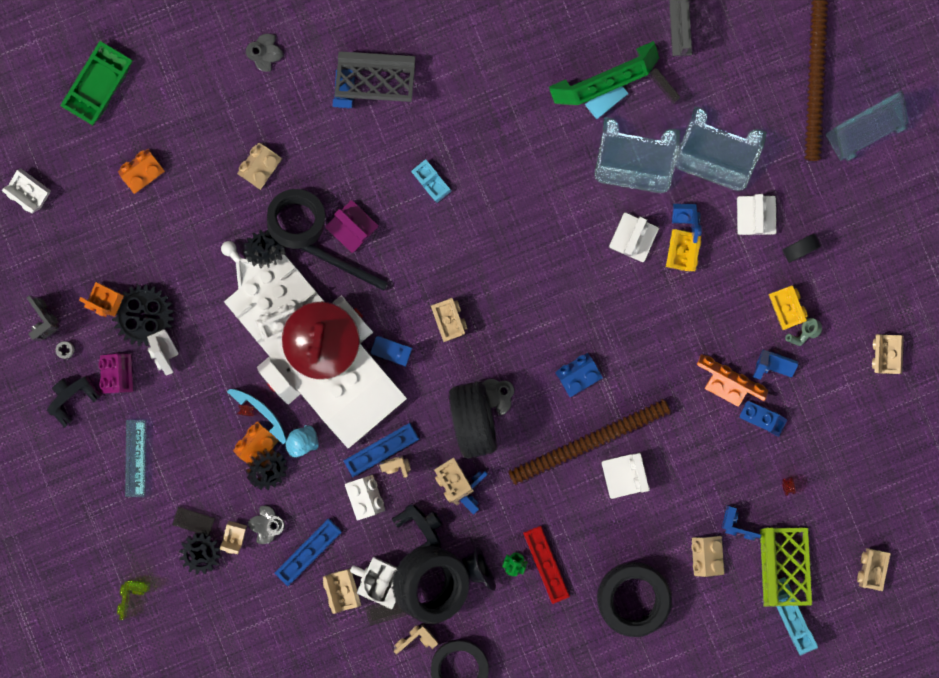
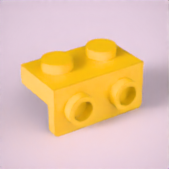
M672 229L666 267L695 272L698 265L701 236H698L697 243H693L692 233Z
M789 286L769 294L782 330L806 322L805 317L808 315L805 307L799 303L800 294L797 288L794 289L793 286Z

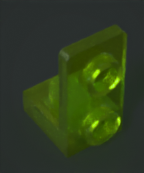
M127 580L124 584H121L120 596H122V603H119L117 608V615H120L119 620L126 619L130 590H132V594L144 595V592L150 590V583Z

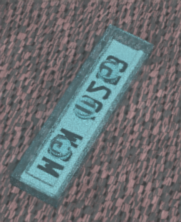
M126 420L125 497H145L146 420Z

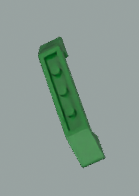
M652 41L636 48L637 58L573 86H570L566 79L549 86L554 103L580 105L647 76L659 60L655 42Z

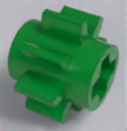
M512 553L511 556L506 555L502 567L505 568L508 575L516 577L519 573L524 574L527 561H524V557L520 553Z

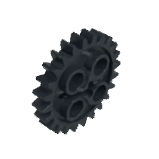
M137 285L136 291L133 287H130V293L123 291L125 297L118 308L117 317L113 318L112 321L118 322L114 329H121L118 335L125 334L124 341L131 339V345H134L137 341L139 347L144 342L149 347L148 336L166 330L167 327L173 328L169 324V321L175 320V318L170 317V314L175 311L169 310V307L173 304L171 302L166 303L169 298L168 296L161 297L163 294L162 290L156 293V287L154 286L149 291L148 285L144 286V290H142L140 285ZM134 300L139 302L137 310H132L130 306ZM156 302L158 310L152 313L149 309L150 304ZM144 311L148 315H158L160 319L144 318L142 321L140 317L127 316L126 314L127 312L143 314ZM131 319H135L137 327L131 330L128 323ZM150 321L156 323V329L152 332L147 329Z

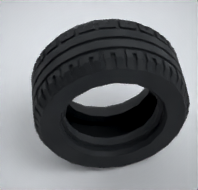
M477 381L452 387L449 390L450 409L462 456L473 458L494 453L497 450L496 432L484 384Z
M436 546L419 547L407 554L396 569L392 586L394 598L404 612L420 622L428 624L444 622L454 616L466 600L469 591L467 569L459 558ZM441 566L445 574V582L441 593L429 602L420 603L417 595V586L421 576L427 570Z
M628 562L612 568L602 579L597 592V603L602 618L612 630L623 636L644 637L654 633L667 620L672 607L671 591L665 578L653 567L640 562ZM631 578L642 579L648 582L655 593V604L652 611L646 617L639 620H628L621 617L613 605V595L617 587L623 581Z

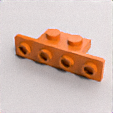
M700 355L697 365L712 373L705 386L706 390L738 407L747 392L765 401L768 394V389L765 386L749 380L743 374L732 371L727 365L719 364L710 356Z

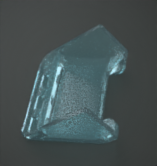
M903 91L890 96L843 122L826 134L840 161L845 158L847 161L855 158L857 151L893 131H896L898 134L907 129L906 124L909 123Z
M695 106L675 157V166L679 170L736 191L745 189L763 150L767 132L754 129L749 132L746 139L706 125L707 112Z
M604 117L594 174L596 180L605 184L651 192H666L670 188L677 158L680 130H666L662 134L661 141L620 134L618 133V122L615 119Z

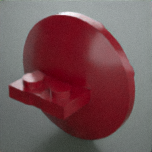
M312 302L300 307L289 317L282 333V347L289 364L300 374L312 379H330L346 371L354 362L360 345L359 331L353 318L343 308L329 302Z

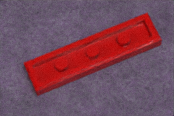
M541 525L523 532L551 603L554 604L569 598V593Z

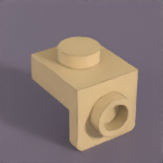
M228 521L220 549L230 554H239L247 526Z

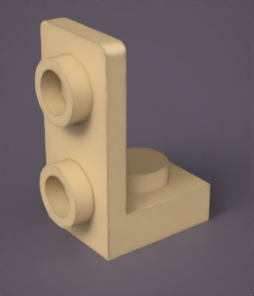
M424 624L421 627L417 625L409 632L411 635L406 640L402 638L395 644L394 652L395 654L399 653L419 634L421 635L420 641L426 647L430 646L433 649L438 645V641Z

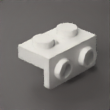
M21 168L16 171L9 185L5 186L2 190L9 199L16 201L24 210L31 213L41 209L51 192Z
M288 304L282 305L277 308L278 311L271 314L270 312L264 313L259 316L260 319L255 320L265 343L282 336L287 320L295 312L293 306H288Z
M162 330L148 336L151 346L148 348L152 359L156 358L155 363L158 369H162L166 376L173 373L169 359L177 356L179 353L167 331Z
M373 475L345 484L357 520L385 511L384 502L380 497L377 482Z

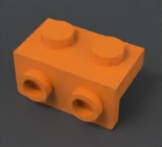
M149 149L140 151L135 156V159L124 163L118 171L122 180L134 194L165 172Z
M95 282L89 298L80 297L79 301L85 303L84 307L89 310L95 311L96 309L95 313L106 317L108 314L115 317L124 295Z
M257 421L249 427L243 439L236 443L233 451L244 462L252 463L251 456L257 457V452L259 451L262 454L264 449L270 452L279 440Z

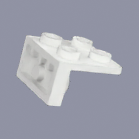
M640 453L602 461L611 499L649 491Z

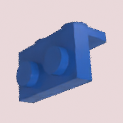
M588 353L577 357L576 360L568 365H563L555 372L569 397L603 378Z

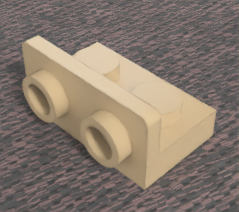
M403 455L380 463L382 472L386 471L387 474L397 472L398 467H401L405 478L408 477V472L411 471L408 458L404 459Z
M455 458L434 470L437 474L435 479L440 487L444 486L446 490L444 495L449 502L458 505L460 504V499L473 492L471 485Z

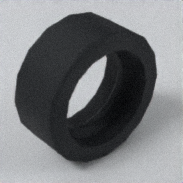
M815 233L782 249L788 263H791L820 248L821 244Z

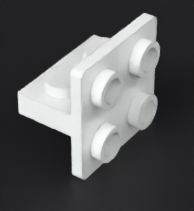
M755 194L754 196L737 197L738 235L776 234L775 196Z
M624 213L609 247L640 262H644L659 228L647 223V220L642 217L636 218Z

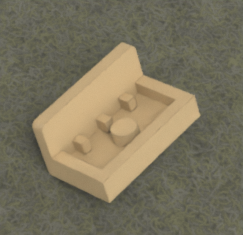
M258 143L250 150L247 160L241 163L237 174L261 190L282 158L266 146Z
M453 298L431 305L443 342L465 335L464 330H467L464 318H459L458 312L461 309L458 301H453Z
M876 334V338L873 340L875 358L872 360V367L875 369V373L902 374L904 336Z
M722 536L692 538L694 576L724 575Z
M866 548V552H863L861 557V563H863L862 571H859L857 576V582H859L860 587L883 591L890 553Z
M351 568L323 576V586L327 592L328 604L333 614L361 606L353 574L350 572Z

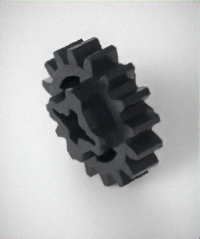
M260 230L258 235L252 233L253 238L248 237V243H244L245 250L243 251L247 262H252V266L259 264L260 268L263 265L270 268L271 263L277 265L276 260L283 259L282 255L286 253V247L276 242L268 230L266 233Z
M264 449L262 454L259 451L257 452V457L251 456L253 461L252 463H247L250 469L245 470V472L248 474L247 479L254 487H258L260 490L265 487L266 490H269L271 485L274 488L276 487V482L282 483L280 478L281 476H286L283 471L287 470L288 467L285 465L287 461L279 452H276L274 449H271L270 452Z
M196 532L193 534V538L191 536L186 538L188 543L182 542L181 545L185 548L179 550L183 554L179 559L185 560L183 567H190L188 572L194 569L196 575L200 573V570H202L203 574H206L207 568L212 571L214 570L213 565L219 564L216 558L218 559L222 556L217 553L220 547L215 545L218 540H211V534L205 537V532H202L200 536ZM196 541H203L200 545L192 544ZM209 546L211 547L213 554L210 553ZM199 550L203 551L201 557L198 556ZM188 553L191 554L192 561L189 559ZM200 562L208 563L203 566L198 565Z

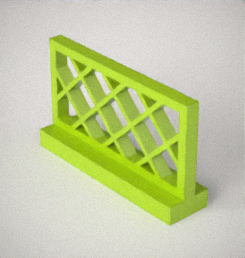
M808 528L760 529L764 607L811 606ZM796 532H803V541L798 545L792 537ZM775 533H782L787 539L780 545L775 541ZM788 541L796 547L791 555L783 548ZM780 550L788 557L782 565L776 560V555ZM798 550L804 555V560L801 564L793 558ZM789 560L797 566L792 574L784 568ZM781 570L788 576L783 584L777 579V574ZM799 570L805 574V580L802 583L794 577ZM791 579L798 585V588L793 593L785 587ZM782 589L790 596L785 602L778 601V593ZM800 589L806 593V602H800L795 597Z

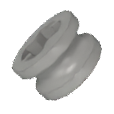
M66 341L60 342L56 346L57 356L63 359L72 357L74 346ZM63 345H67L66 347L70 349L66 356H64L63 352H60L61 347L64 348Z

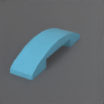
M229 389L227 391L241 405H244L248 400L274 425L269 432L282 444H286L287 437L280 421L263 402L239 390Z
M783 577L779 581L783 584L786 578ZM787 583L785 587L792 593L791 588ZM783 589L778 593L779 602H785L790 597ZM776 606L799 655L817 649L818 646L798 606Z

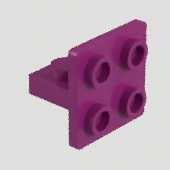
M352 200L342 210L339 209L334 214L335 217L326 225V229L351 253H354L378 228V225Z
M131 354L100 355L99 369L101 370V379L99 385L102 394L133 392Z

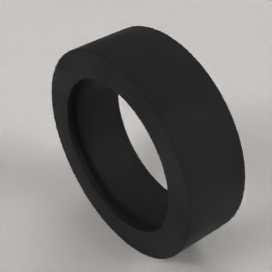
M301 189L286 190L275 196L269 204L267 210L268 231L272 238L282 246L294 249L310 246L320 238L324 230V207L321 201L308 191ZM300 204L311 210L315 222L306 232L300 234L289 233L282 229L277 221L279 212L285 206Z
M462 639L449 641L443 644L433 656L431 678H443L440 669L442 661L448 654L454 651L470 653L476 659L479 666L477 678H488L487 658L482 649L471 641Z

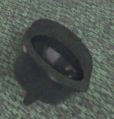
M476 547L474 554L462 560L467 569L469 579L473 582H485L489 589L495 591L496 583L486 563L483 552L479 547Z

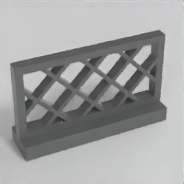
M669 0L672 57L691 56L689 0Z
M339 51L335 97L412 102L415 56ZM342 69H351L353 72L346 77L341 71ZM368 70L372 74L365 78L360 72ZM384 71L389 72L391 75L384 80L379 74ZM410 73V77L404 81L398 75ZM357 75L362 81L354 85L350 79ZM377 77L381 82L374 87L369 81ZM395 78L400 84L393 88L388 82ZM345 83L351 87L348 91H339L340 87ZM366 84L371 90L365 93L361 92L359 88ZM385 85L390 91L386 94H381L378 89ZM404 86L408 90V95H400L397 91Z

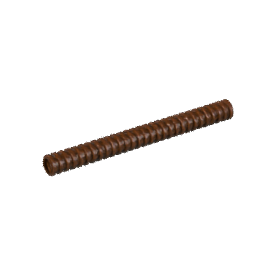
M813 0L811 2V5H813L811 11H813L811 13L812 19L810 20L812 23L810 35L812 37H810L811 43L809 44L811 47L809 49L811 53L809 58L811 60L808 62L810 64V67H808V70H810L808 82L810 83L807 85L809 88L807 100L809 102H807L808 108L806 109L808 112L806 115L808 126H806L807 132L805 133L807 136L805 138L807 142L805 147L807 149L804 151L806 153L804 159L808 161H819L822 159L820 156L822 153L820 142H822L821 136L823 135L821 132L823 130L821 118L824 116L822 115V112H824V109H822L824 97L822 95L825 94V91H823L825 79L823 77L826 70L824 67L826 55L824 53H826L825 47L827 46L825 43L827 41L825 37L827 31L825 29L828 27L826 25L828 23L826 19L828 17L826 13L828 8L826 6L829 4L827 0Z
M661 399V402L657 401L655 405L650 404V407L646 406L644 410L639 409V412L635 411L633 415L628 414L629 417L627 418L624 416L622 420L618 419L616 423L613 421L611 425L607 424V427H601V430L596 429V432H590V435L585 434V437L582 438L581 436L579 440L575 439L573 443L570 441L568 445L564 444L562 448L559 446L557 450L553 449L551 453L547 452L545 456L542 454V457H536L534 461L531 459V462H525V465L521 464L519 468L514 467V470L510 469L508 473L513 484L516 486L518 482L523 483V480L526 479L527 481L529 477L534 478L535 474L538 476L540 472L544 473L546 469L549 471L551 467L555 468L557 464L561 465L563 461L566 463L568 459L572 460L574 456L577 458V455L589 452V449L594 450V447L598 448L600 444L605 445V442L609 443L611 439L616 440L617 436L620 438L622 434L626 435L628 431L631 433L633 429L637 430V427H643V424L648 425V422H654V419L659 420V417H665V414L669 415L671 411L666 400Z

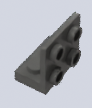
M29 295L26 298L44 322L43 324L39 322L34 325L29 336L32 340L42 341L59 329L57 325L58 320L45 309L48 306L42 298Z

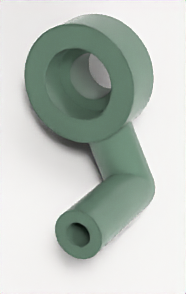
M808 318L802 325V334L799 338L787 334L785 340L797 346H802L808 338H816L820 335L822 324L814 318Z

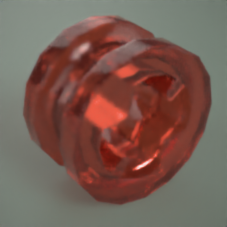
M238 405L240 411L237 412L238 415L254 416L253 410L255 407Z
M792 477L788 480L782 479L785 496H788L789 493L795 494L796 491Z

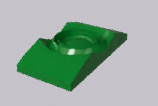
M99 41L60 106L94 126L107 109L115 91L125 79L133 60Z

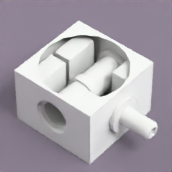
M376 557L372 558L366 570L353 565L350 572L362 577V583L357 594L392 609L396 602L392 586L397 567Z

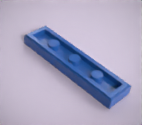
M408 423L343 461L352 477L416 442L419 440V437L411 423Z
M328 518L275 574L289 586L342 531Z

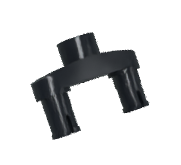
M87 375L72 384L64 377L51 388L57 394V397L46 411L51 416L53 415L63 428L68 423H71L73 419L63 410L62 404L78 390H83L93 403L102 396V393L96 389L91 383L92 380Z
M411 503L405 507L404 511L392 517L393 523L401 519L395 524L397 528H400V526L411 519L416 522L427 539V542L419 547L436 546L441 548V542L435 530L442 526V522L434 511L425 516L416 505Z

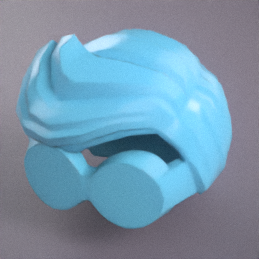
M305 425L304 428L293 430L286 440V449L289 455L299 457L311 450H316L319 447V442L315 429L312 426Z

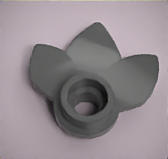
M273 34L259 36L257 41L249 43L245 50L246 56L254 61L256 67L261 71L270 72L271 62H276L284 56L281 49L273 45L276 38ZM257 48L259 53L254 54L252 49Z
M496 379L485 380L483 384L487 391L490 407H496L499 415L505 414L512 405L511 397L515 392L513 384L506 380L501 382ZM503 387L507 388L508 393H503L501 389Z
M260 506V515L252 517L248 521V526L251 530L258 533V544H267L273 541L275 535H279L284 531L285 522L281 517L276 516L274 509L271 507ZM274 522L277 524L276 529H274L272 526Z

